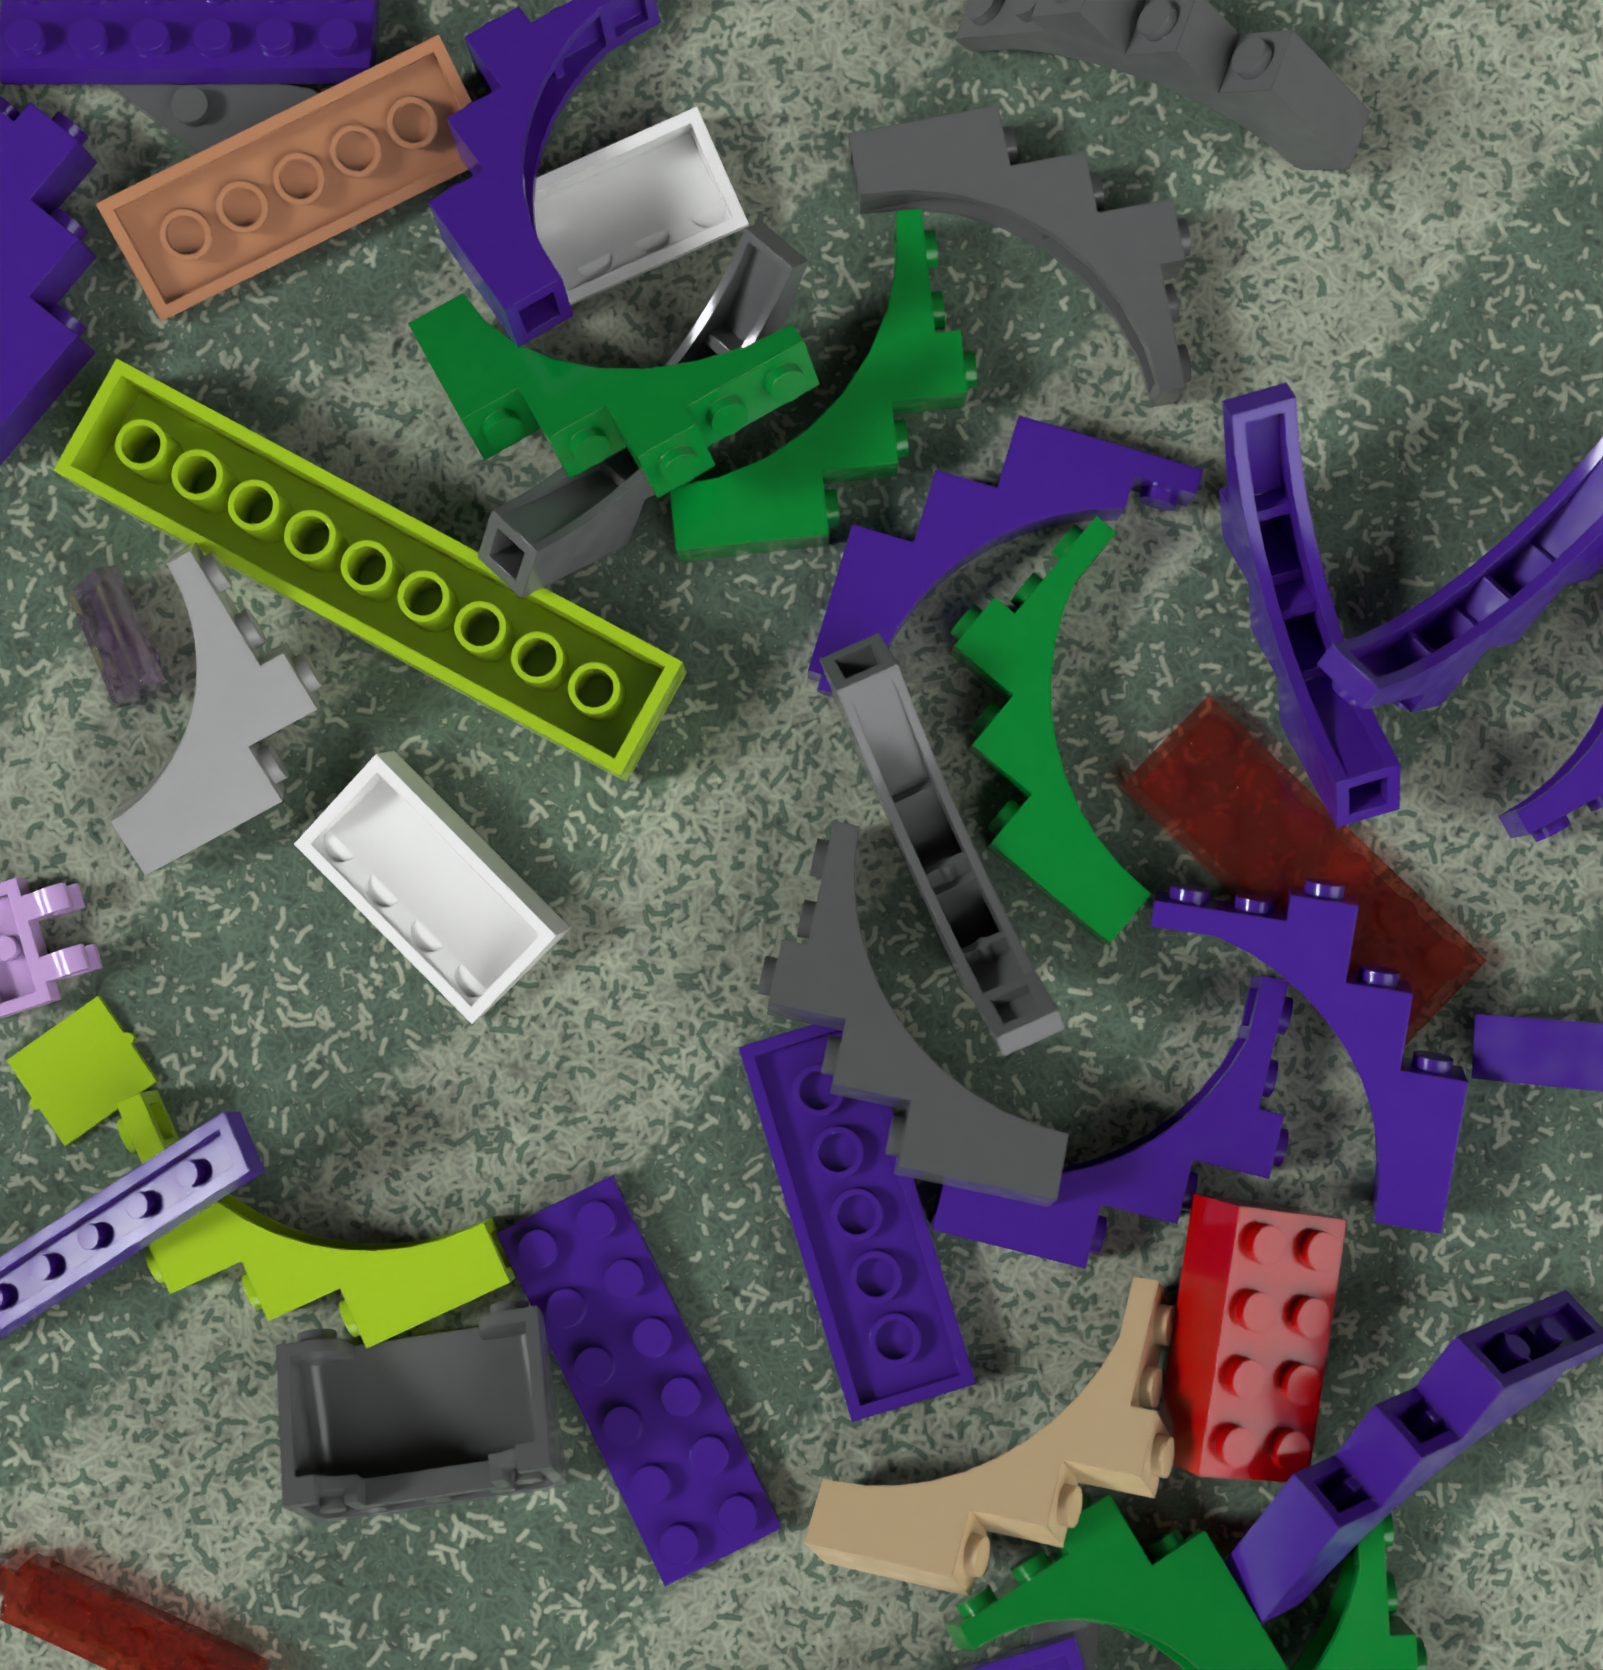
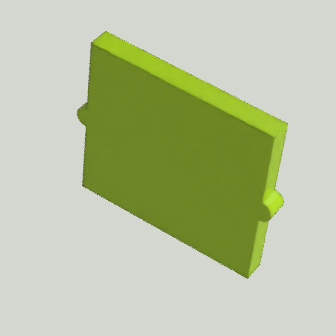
M101 996L92 999L6 1060L31 1096L29 1106L34 1110L40 1109L64 1146L70 1145L118 1111L116 1103L146 1091L159 1081L133 1044L136 1041L135 1034L124 1031Z

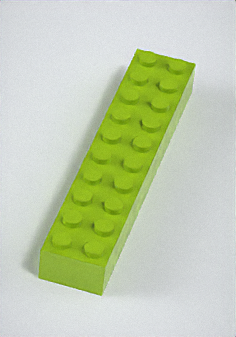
M117 358L53 471L80 489L184 545L189 546L197 542L204 555L213 551L225 567L626 783L687 673L682 661L544 587L520 598L477 557L479 552Z

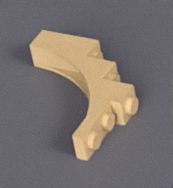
M1133 1277L1119 1339L1102 1367L1078 1397L1053 1421L1027 1441L982 1465L933 1481L899 1486H866L823 1479L804 1544L822 1561L828 1564L970 1597L975 1577H981L988 1564L990 1541L986 1536L987 1531L1063 1548L1067 1527L1074 1528L1081 1512L1082 1491L1077 1486L1078 1483L1155 1498L1160 1477L1167 1478L1171 1472L1175 1450L1174 1439L1169 1436V1432L1157 1411L1148 1409L1156 1408L1160 1401L1163 1374L1161 1368H1158L1162 1346H1170L1176 1311V1308L1171 1306L1160 1282Z

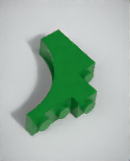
M1081 1490L1082 1506L1078 1522L1074 1528L1067 1527L1063 1548L1046 1544L1052 1553L1048 1556L1044 1549H1040L1021 1559L1010 1568L1014 1576L1013 1580L994 1592L990 1585L987 1584L974 1590L970 1597H963L955 1604L960 1614L944 1624L957 1649L974 1651L989 1641L1019 1628L1051 1621L1082 1620L1126 1632L1150 1644L1172 1659L1183 1670H1288L1205 1530L1181 1533L1178 1526L1172 1527L1145 1544L1144 1547L1149 1554L1146 1556L1111 1495H1096L1088 1498L1084 1490Z

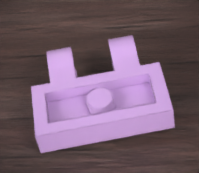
M13 878L0 883V1019L61 1000L56 981L103 968L96 944L87 946L78 944L50 954L47 952L39 920L57 917L85 908L78 883L66 886V883H59L30 893L26 878Z

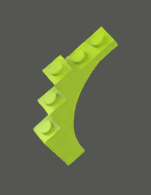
M158 1090L141 1092L116 1103L122 1117L117 1121L120 1137L130 1153L138 1154L142 1164L179 1141ZM230 1193L152 1242L145 1249V1258L150 1272L159 1283L165 1282L170 1294L242 1261L247 1272L242 1276L246 1296L256 1310L263 1309L268 1321L340 1289L344 1300L339 1302L342 1319L353 1337L361 1335L366 1349L510 1283L516 1277L496 1234L499 1230L492 1216L457 1231L418 1241L387 1244L357 1243L320 1237L288 1227L257 1212Z

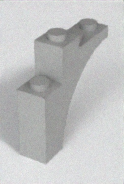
M197 542L174 553L167 562L186 604L195 640L197 662L196 689L191 715L178 747L164 767L133 797L118 805L110 821L145 876L282 802L285 791L282 781L288 778V772L276 750L270 744L261 747L258 741L317 710L320 696L316 690L323 686L322 680L309 657L304 652L295 656L287 642L265 654L263 653L260 646L267 643V640L259 623L249 609L238 612L226 592V589L232 587L233 584L224 565L213 551L204 555Z

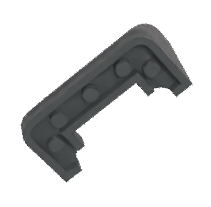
M526 1300L500 1301L490 1305V1314L478 1319L479 1327L382 1341L367 1349L364 1344L354 1346L347 1340L337 1339V1331L333 1329L303 1331L297 1334V1342L276 1345L282 1507L311 1521H340L542 1491L566 1484L565 1455L542 1311L538 1306L529 1307V1302Z

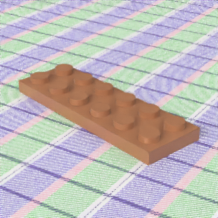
M438 34L96 203V206L159 319L163 321L468 170L460 158L447 117L460 111L472 101Z

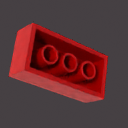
M1193 1194L1159 1416L1169 1432V1436L1174 1439V1465L1201 1477L1287 1482L1294 1473L1311 1466L1347 1220L1298 1207Z

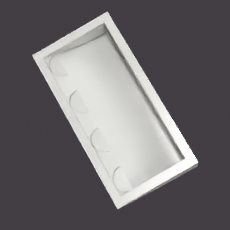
M694 107L536 179L534 206L537 237L563 279L570 305H574L749 226L698 107Z
M395 751L376 754L294 843L471 1024L481 1018L570 929Z

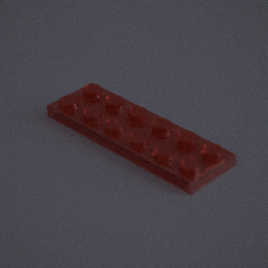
M1210 695L1206 696L1119 786L1138 807L1234 899L1236 894L1260 895L1274 899V909L1286 910L1290 885L1305 887L1307 878L1326 879L1345 884L1344 893L1355 895L1359 905L1348 971L1359 973L1360 965H1379L1399 971V979L1409 981L1413 991V999L1405 1046L1487 961L1346 825L1336 827L1325 805Z

